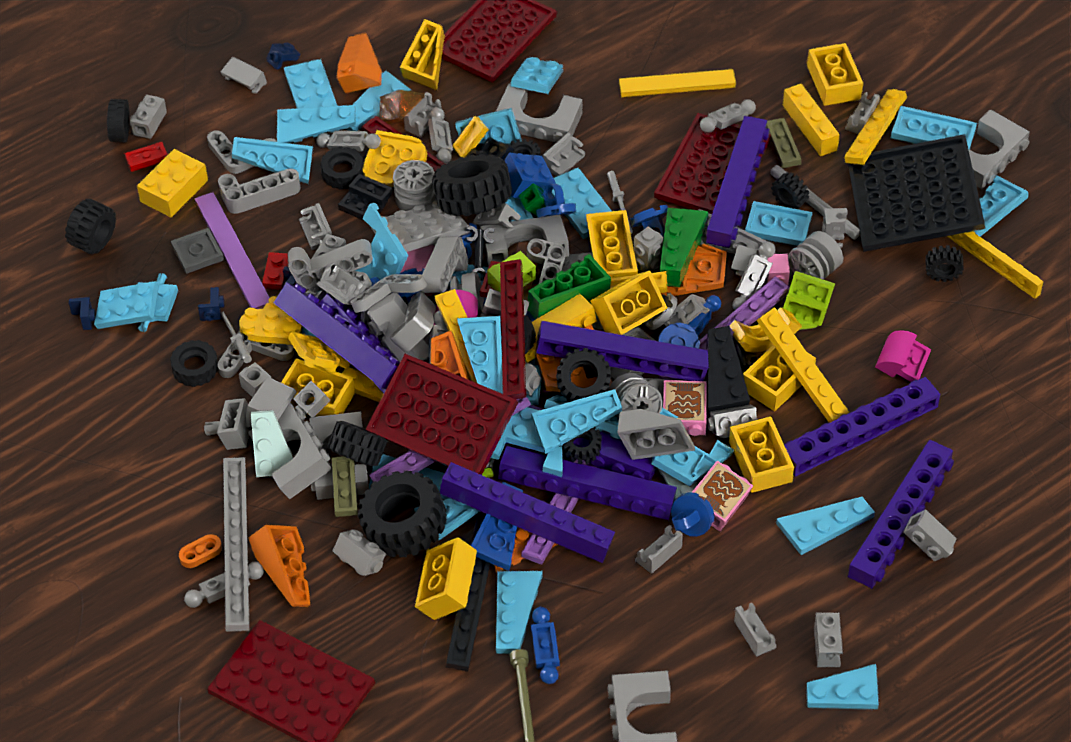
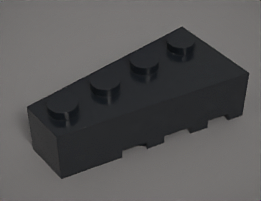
M729 326L708 329L706 350H708L709 368L706 373V419L710 418L709 412L749 405L750 402Z

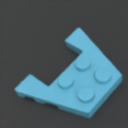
M372 203L369 204L363 220L376 231L371 243L373 260L369 265L355 271L366 273L370 279L378 277L381 280L392 274H400L409 255L397 236L390 232L387 227V220L385 217L382 218L377 211L379 209L377 204Z
M527 407L511 416L491 458L499 460L505 443L544 453L532 419V413L540 410ZM561 445L547 453L543 472L562 477L563 457Z
M664 408L660 412L662 415L678 418V416ZM717 440L710 454L695 446V451L652 457V465L690 487L704 477L717 460L720 463L727 460L732 455L734 449Z

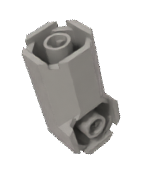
M393 292L367 310L362 311L361 321L367 322L369 333L377 336L381 340L380 345L391 351L392 356L401 361L405 353L390 339V336L405 321L408 306L398 293ZM429 333L406 354L429 363Z

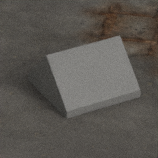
M267 377L247 405L245 420L247 428L252 427L251 412L273 410L278 420L297 391Z

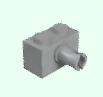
M246 399L225 400L220 421L205 422V434L207 436L218 434L227 450L247 447L248 432L251 430V427L247 428L245 424L248 405Z

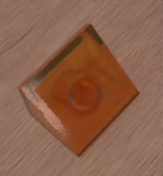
M397 90L380 96V119L387 124L402 120L425 97L424 93Z

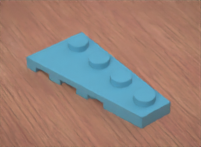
M385 71L382 74L381 85L368 88L353 104L356 108V126L346 129L358 131L374 116H381L410 97L411 90L388 71Z
M355 105L277 110V142L281 143L293 141L297 143L307 137H318L321 133L328 131L332 133L356 126Z
M234 137L232 158L274 173L286 169H295L299 173L300 181L309 184L313 146Z

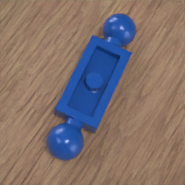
M711 295L707 297L706 303L703 306L709 308L710 311L706 314L700 313L687 324L696 331L697 336L701 334L711 320L712 312L720 309L721 300L718 296Z
M538 607L532 613V619L536 624H531L536 668H543L540 672V678L544 683L553 684L559 676L558 670L555 668V666H559L554 622L548 623L550 620L549 611L544 607Z

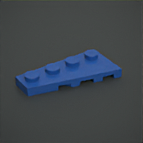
M505 482L502 483V484H504V485H506V486H508V487H511V488H513V489H515V490H518V491H520V492H523V490H521V489H519V488H517V487H514V486H512V485H510V484H507V483H505ZM487 514L471 544V547L477 550L476 557L509 571L517 526Z

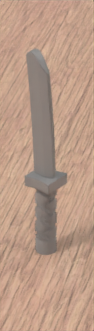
M609 171L607 176L613 190L612 201L618 202L620 211L625 210L623 204L624 192L619 189L615 172ZM629 222L630 233L632 234L633 231Z
M224 311L221 312V316L233 336L230 339L233 342L234 348H237L245 363L251 362L252 358L244 345L245 342L242 339L241 333H235Z

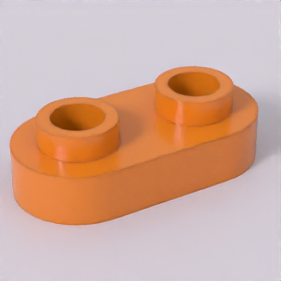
M210 534L182 547L179 551L180 563L186 568H194L218 556L222 551L221 540L218 536Z

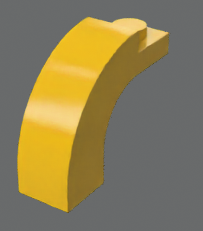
M781 307L777 310L794 334L802 327L792 312ZM734 320L729 325L734 332L733 337L746 352H763L773 346V343L759 324L748 326Z

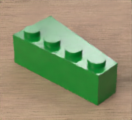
M667 209L660 272L666 271L667 286H681L697 246L700 244L703 233L707 229L708 211Z
M588 254L580 263L577 261L573 263L567 271H560L552 280L547 279L528 291V301L530 303L527 310L536 320L578 294H581L591 303L590 300L610 289L611 277Z

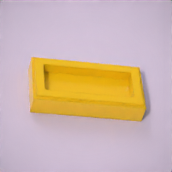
M474 116L452 147L460 157H467L469 152L475 149L489 129L479 117Z

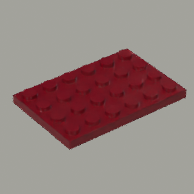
M477 0L444 34L442 59L493 83L557 16V11L535 0Z
M697 113L657 186L654 198L692 210L701 209L712 214L741 125L733 124L724 129H719L715 126L712 132L706 133L701 130L700 122L708 116ZM769 134L768 140H764L765 150L771 140V134Z
M405 353L365 430L448 467L452 462L482 475L519 402L516 399Z
M259 620L207 690L212 696L300 742H334L374 686L375 678Z

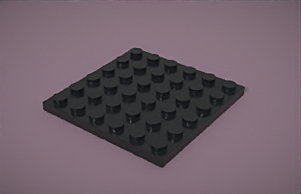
M965 134L872 152L864 165L848 163L863 252L985 229Z

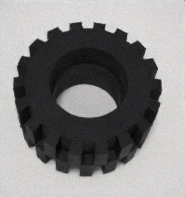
M91 198L81 201L74 208L67 221L65 229L67 242L89 254L98 253L107 245L113 235L116 226L114 210Z
M578 348L574 349L573 353L568 352L566 357L561 359L560 365L557 368V386L560 389L561 395L565 396L568 402L609 390L611 370L609 369L608 361L604 360L602 354L598 355L595 350H592V352L588 351V348H583V351H579ZM579 367H589L597 375L596 382L590 387L580 388L571 381L572 372Z
M337 421L327 447L331 451L359 463L378 466L388 441L379 435L367 432L365 428L345 421Z

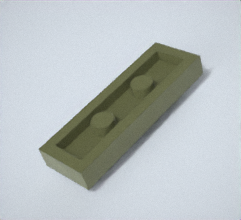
M785 118L767 121L771 142L781 167L801 165L802 159Z
M344 456L332 457L335 517L358 515L354 460Z

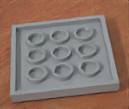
M436 200L426 206L417 205L408 211L401 210L391 216H381L382 218L385 217L388 222L387 227L392 234L397 236L406 252L435 244L439 237L462 236L470 233V231H465V228L469 225L460 216L449 215L441 211L437 206Z

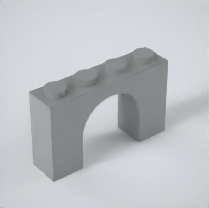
M511 83L508 84L496 112L512 108L520 135L558 142L567 133L573 136L583 113V99L564 95L558 110L553 115L547 118H532L523 112L528 101L527 90L512 87Z
M989 110L979 120L977 134L995 144L1000 151L990 155H982L969 150L976 186L980 189H983L987 184H991L995 176L999 172L1002 173L1006 165L1010 161L1013 162L1021 150L1024 151L1029 144L1028 137L1030 131L992 110Z
M560 215L510 221L509 223L514 226L513 228H507L502 223L480 226L482 230L487 228L495 229V232L487 233V238L494 239V242L491 244L483 242L488 267L491 261L502 262L508 258V247L518 241H531L532 239H542L560 244L566 250L565 257L569 256L568 238ZM557 252L551 254L554 259L561 258V255Z
M291 402L278 419L286 442L301 440L300 449L292 460L272 473L279 489L289 499L332 470L328 462L331 459L324 448L321 450L322 442L316 434L312 435L314 429L308 421H304L306 415L303 416ZM250 430L248 433L253 440L252 430Z
M361 412L309 417L310 424L314 429L312 435L316 434L323 444L320 447L321 450L324 448L326 452L329 450L327 445L337 421H345L363 428ZM365 464L355 465L356 495H363L367 489L369 490L367 466ZM332 470L311 484V490L316 491L317 500L334 498Z
M668 671L612 675V684H608L609 699L613 698L614 705H610L611 719L616 720V725H612L613 740L618 739V742H677L676 732L644 734L635 730L627 720L630 712L639 706L670 703Z

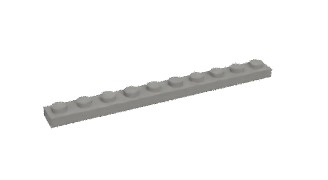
M223 458L226 631H249L245 458Z

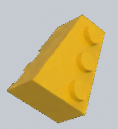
M425 19L400 66L404 78L435 90L438 87L444 43V32L441 25Z

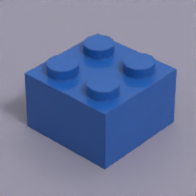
M509 153L505 162L512 186V198H520L519 195L533 183L542 189L546 185L556 184L543 156Z

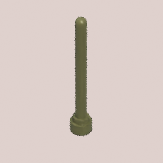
M517 649L510 652L509 655L510 663L516 669L524 737L525 742H535L525 667H527L529 662L528 652L524 649Z

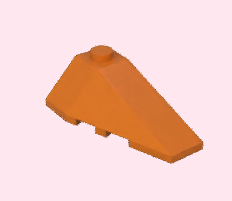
M367 34L348 37L337 69V79L344 92L349 93L380 86L382 70Z
M448 331L431 338V364L470 380L453 332Z
M263 526L248 538L255 558L292 607L310 606L308 582L304 579L306 563L302 562L304 545L297 527Z

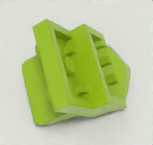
M795 271L783 308L792 312L802 327L799 330L814 329L818 325L822 326L835 283Z

